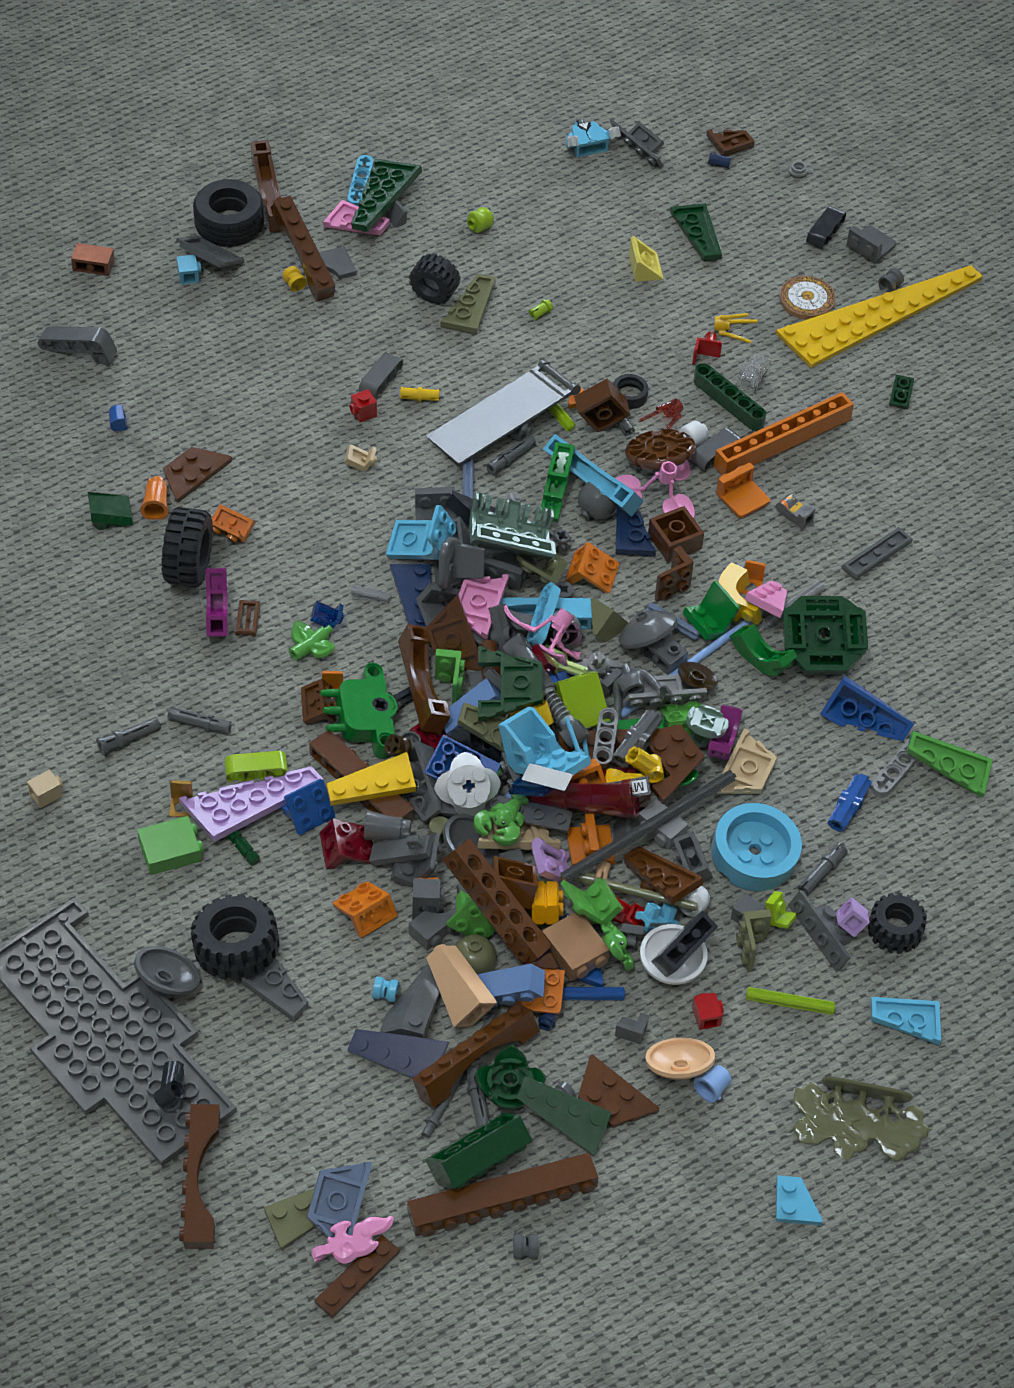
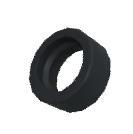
M624 374L615 379L613 385L618 390L630 386L641 391V394L637 396L624 395L629 409L640 408L646 403L649 386L642 377L636 374Z

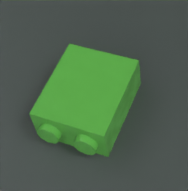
M189 816L137 829L138 840L150 875L201 862V853H204L201 840L197 841L196 836H198L195 823L191 824Z

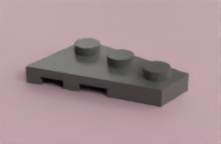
M276 957L268 967H264L261 973H254L252 977L247 979L245 976L242 978V984L292 1021L308 1007L307 999L295 982H292L287 975L286 969L283 965H280Z

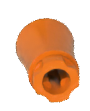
M160 476L149 478L145 487V495L140 513L146 519H164L168 515L167 482Z

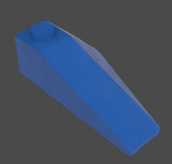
M843 676L820 713L837 725L845 727L846 724L857 726V730L865 731V729L877 731L880 736L900 741L905 739L914 725V722L846 676Z

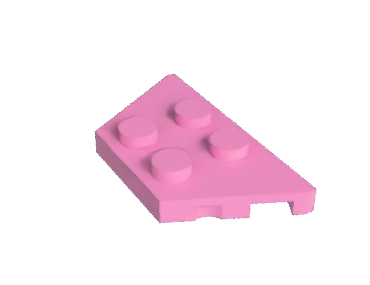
M507 574L497 579H490V576L479 579H464L460 589L459 597L469 625L474 632L484 639L488 638L492 627L488 608L500 605L509 580V575Z

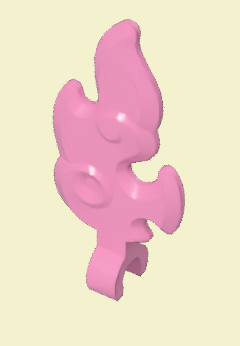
M393 1216L387 1218L369 1217L354 1226L352 1235L346 1234V1230L351 1226V1222H339L330 1229L335 1236L328 1237V1244L311 1249V1255L314 1261L318 1262L333 1254L334 1258L343 1264L352 1262L356 1257L366 1256L372 1253L379 1245L378 1241H372V1237L388 1231L393 1224L394 1218Z

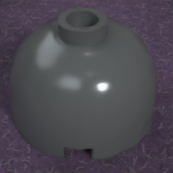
M587 482L579 492L578 504L582 508L580 513L588 520L590 517L595 520L606 519L617 508L606 495L604 496L590 482Z

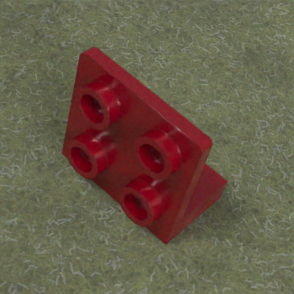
M332 819L320 831L326 869H335L344 859L371 864L369 859L373 842L372 840L364 841L365 825Z

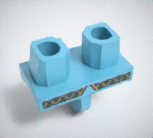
M647 903L644 912L637 911L635 915L636 919H642L645 922L644 931L647 934L661 925H679V922L674 919L677 908L665 903L662 909L655 903Z

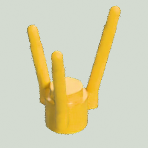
M748 313L715 316L714 331H719V335L751 343V340L726 332V330H730V324L758 323V320L735 319L748 317Z

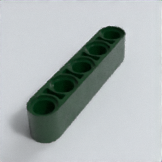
M700 363L695 367L693 381L699 389L752 431L764 428L767 414L764 408L710 365Z

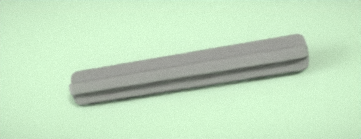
M816 581L784 604V609L801 596L819 595L824 591V584ZM770 613L762 619L761 624L766 629H770L783 620L782 615L779 618Z

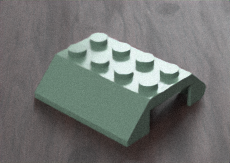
M475 492L470 513V543L527 555L536 559L550 560L555 557V542L550 541L549 528L554 518V510L544 508L542 513L543 508L537 506L534 521H528L531 509L530 504L525 503L523 509L522 502L506 499L503 507L504 498L499 497L496 502L495 513L489 512L492 496L486 495L484 502L485 495Z

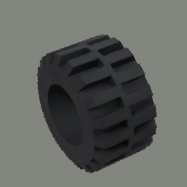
M426 254L420 258L411 271L409 284L418 297L430 303L440 305L449 301L459 286L461 277L459 276V271L455 269L456 266L450 263V260L445 259L441 255Z
M889 893L888 897L883 895L880 897V900L874 903L869 919L870 923L868 924V934L870 937H873L872 941L874 944L880 943V949L883 950L886 947L889 953L896 950L897 954H902V950H905L906 953L910 952L911 948L915 949L918 943L921 942L927 923V914L924 913L923 905L919 906V901L917 899L912 900L910 895L902 896L903 893H898L897 895ZM897 918L904 921L908 926L896 927L890 924L887 919Z

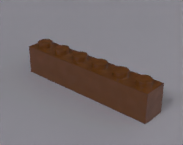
M331 731L324 732L309 743L310 755L335 779L370 767L366 761H362L357 756L354 749L348 748L343 743L339 735H335ZM399 794L359 801L368 810L379 814L402 817L403 819L411 820V822L414 819L412 804L401 798Z

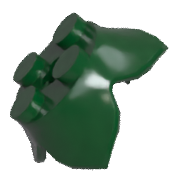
M512 1044L502 1049L496 1055L493 1065H484L475 1073L476 1082L482 1092L491 1098L493 1104L505 1109H515L523 1106L522 1103L516 1100V1096L525 1076L543 1084L546 1081L543 1071L537 1067L530 1068L523 1052Z

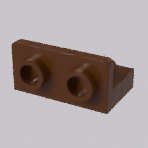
M322 678L301 687L303 722L306 725L313 724L324 718L331 723L336 722L335 715L323 713L324 707L335 706L334 697L320 696L321 690L334 689L331 684H328Z

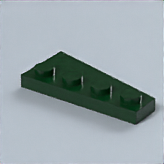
M706 203L670 207L671 215L702 260L722 259V252Z
M525 1076L516 1100L539 1117L545 1119L551 1126L561 1131L575 1144L580 1145L592 1156H595L612 1112Z

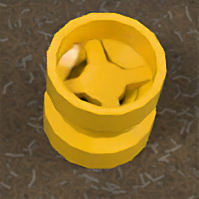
M290 266L282 273L283 280L288 283V287L293 292L298 291L297 288L302 290L307 285L306 278L301 274L297 266Z

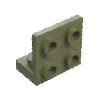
M557 553L554 558L546 561L545 570L518 554L516 556V559L519 561L518 565L530 574L533 571L536 572L535 575L547 584L550 581L556 584L568 565V562Z
M770 909L743 912L742 921L738 923L739 933H736V941L738 946H742L743 952L740 954L741 963L746 965L747 972H752L757 951L755 943L767 939L771 921Z

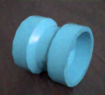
M377 976L374 982L372 998L378 1000L384 998L388 1002L395 1003V994H398L399 980L392 979L387 981L383 977Z

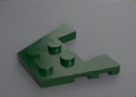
M478 646L479 667H501V700H478V721H484L527 707L543 704L542 662L520 656L515 658L504 655L502 651L496 650V652L487 650L486 647Z

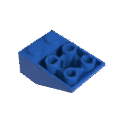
M443 734L424 773L437 781L443 773L450 770L454 758L463 752L476 756L485 768L491 769L495 773H497L501 764ZM466 780V784L462 788L466 789V792H470L471 788L474 787V783H471V780Z

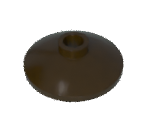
M684 662L678 668L680 678L692 688H707L708 691L714 689L717 685L716 675L702 664Z

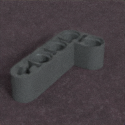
M48 326L38 340V346L43 350L50 352L90 353L97 365L103 364L106 367L110 365L117 353V348L109 332L100 327Z

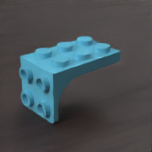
M436 505L432 520H396L386 556L391 559L439 560L441 545L448 537H453V534L456 532V524L441 505Z

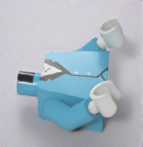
M579 119L572 126L565 146L567 148L573 147L576 158L608 151L609 140L621 136L619 127H612L607 131L594 121L585 123L583 119Z

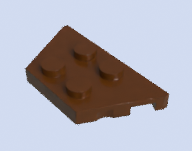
M190 447L163 468V473L168 480L175 501L179 503L232 462V457Z
M458 595L430 622L426 630L435 655L436 649L461 651V660H465L464 670L481 671V667L478 665V647Z
M593 1054L590 1055L578 1098L612 1112L607 1123L610 1127L615 1128L623 1125L625 1122H633L639 1120L640 1117L649 1114L654 1115L659 1112L660 1108Z

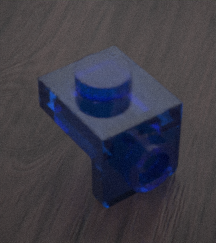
M316 601L313 604L310 621L323 627L330 625L334 628L337 624H341L344 618V605L340 603L336 608Z

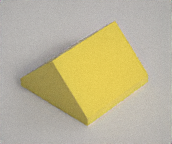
M632 236L629 258L635 282L663 280L657 252L635 236Z

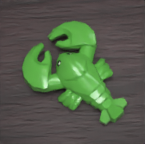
M521 791L511 793L512 799L505 804L497 803L489 812L487 810L479 811L473 820L475 831L483 836H488L489 832L484 827L491 831V820H493L498 827H502V829L496 831L498 836L494 834L492 836L496 843L502 846H511L517 843L521 837L519 826H522L525 820V816L519 810L521 805L528 804V798L525 797V793Z
M611 922L607 925L602 924L601 926L605 934L602 936L603 941L608 946L612 955L623 962L626 972H631L635 968V964L630 952L626 950L627 939L625 935Z

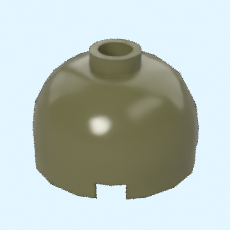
M471 934L463 937L456 943L455 946L476 974L494 970L496 966V949L493 943L486 937Z

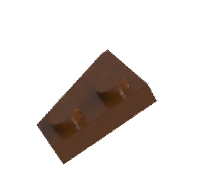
M707 130L706 136L722 156L754 147L755 144L754 139L746 130H723V133H713V130Z

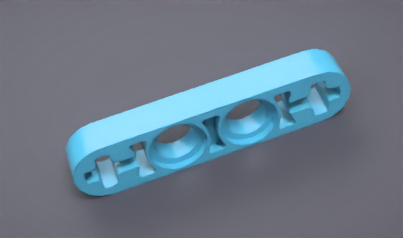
M369 155L358 157L348 193V202L358 207L359 200H362V192L367 179L371 176L370 171L373 167V158ZM364 174L366 177H358V175ZM355 187H362L363 189L357 190Z
M553 582L548 583L541 591L530 625L532 627L538 626L554 614L561 590ZM551 622L536 632H528L526 639L530 645L542 644L545 641Z

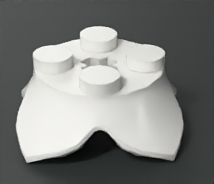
M463 752L454 758L450 770L443 773L437 779L434 790L442 801L452 804L458 814L475 816L479 811L484 810L487 801L497 794L501 782L497 774L493 770L485 768L476 756ZM466 780H471V783H474V787L471 788L470 792H466V789L462 788L466 784Z

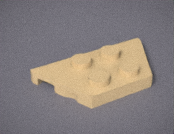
M744 728L722 773L724 774L726 771L732 770L737 776L735 777V782L733 781V783L725 786V788L715 794L762 793L777 757L767 750L759 740L756 742L749 735L750 731Z
M491 820L492 830L489 831L485 827L489 835H482L478 840L477 846L483 849L510 850L520 848L532 850V841L535 838H540L546 844L560 850L561 841L559 839H551L549 831L544 827L523 823L522 826H519L521 837L517 843L511 846H502L492 839L493 834L498 836L496 831L502 829V827H498Z

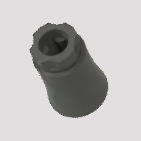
M370 810L367 811L364 841L396 840L410 836L411 820L379 814Z

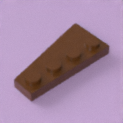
M640 846L624 855V863L671 904H675L703 885V877Z

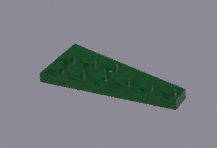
M375 159V165L370 171L371 176L367 179L362 192V200H359L358 203L359 208L355 211L351 221L352 229L368 232L422 173L421 165Z

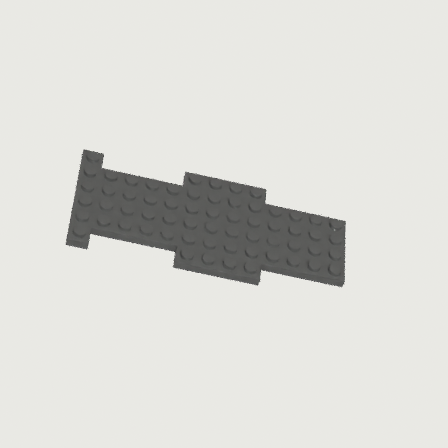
M74 897L0 946V983L47 1035L30 1047L31 1053L83 1113L87 1115L106 1102L156 1161L163 1166L185 1150V1135H189V1127H186V1112H190L191 1104H219L220 1124L236 1113L237 1109L182 1048L198 1036V1031L163 993L146 985L138 974L123 983L73 928L89 917L88 911ZM169 1060L180 1061L184 1064L182 1085L185 1088L186 1095L182 1100L163 1109L155 1102L154 1093L161 1086L164 1063Z

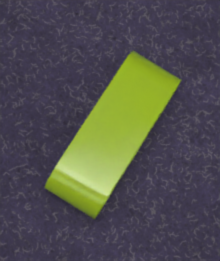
M282 751L233 754L227 756L224 760L225 776L228 782L233 780H239V782L254 781L257 778L265 780V777L285 776L286 772H288L287 756Z

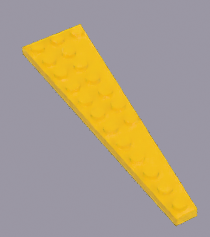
M970 265L792 325H787L777 329L776 335L810 368H813L980 282L983 276Z

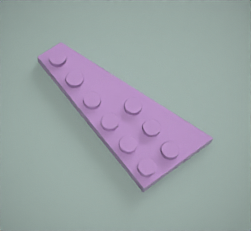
M311 766L286 772L285 776L277 778L268 776L265 777L264 781L256 783L251 780L222 787L218 792L209 794L206 791L200 792L198 796L188 799L187 796L179 797V803L212 841L215 842L286 805L285 795L318 779L323 780V778Z

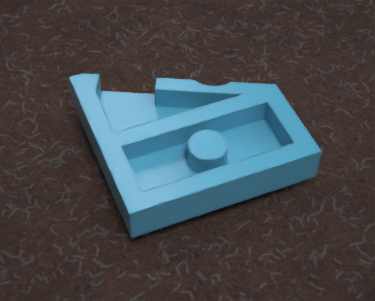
M777 1175L776 1222L821 1226L822 1217L801 1177Z

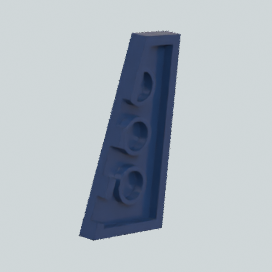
M390 564V570L398 590L407 623L426 627L416 598L431 583L430 564Z
M355 1029L347 1051L410 1077H415L421 1070L429 1067L441 1056L445 1055L450 1042Z

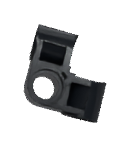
M455 728L453 730V740L498 763L501 761L502 751L464 728Z

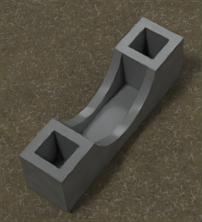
M460 883L457 884V894L460 891L467 893ZM456 907L445 913L423 911L409 923V935L425 950H429L432 946L440 945L448 933L453 934L456 932V930L447 926V921L456 913Z

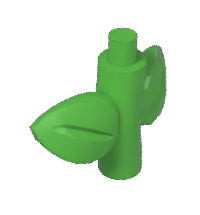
M296 620L291 631L292 640L296 645L289 649L290 656L296 661L310 653L316 658L328 656L335 650V645L328 641L329 634L333 632V628L328 625L325 628L319 627L314 632L309 625Z

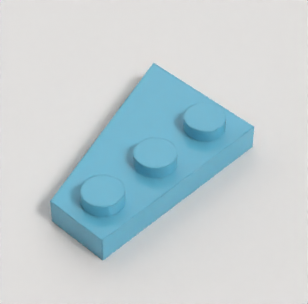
M871 998L872 1022L940 1045L939 1001Z

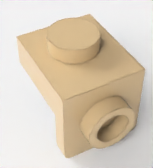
M350 444L346 451L344 463L360 471H367L370 466H374L377 460V456H375L376 448L372 447L367 452Z

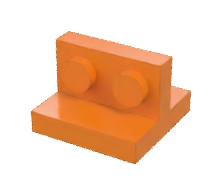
M594 813L585 814L584 823H581L580 827H569L568 832H566L571 866L612 842L610 825H595ZM613 854L611 858L609 857L605 861L610 863V865L615 864V855Z

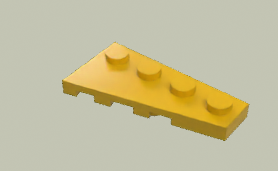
M407 752L326 783L331 806L416 792V784Z

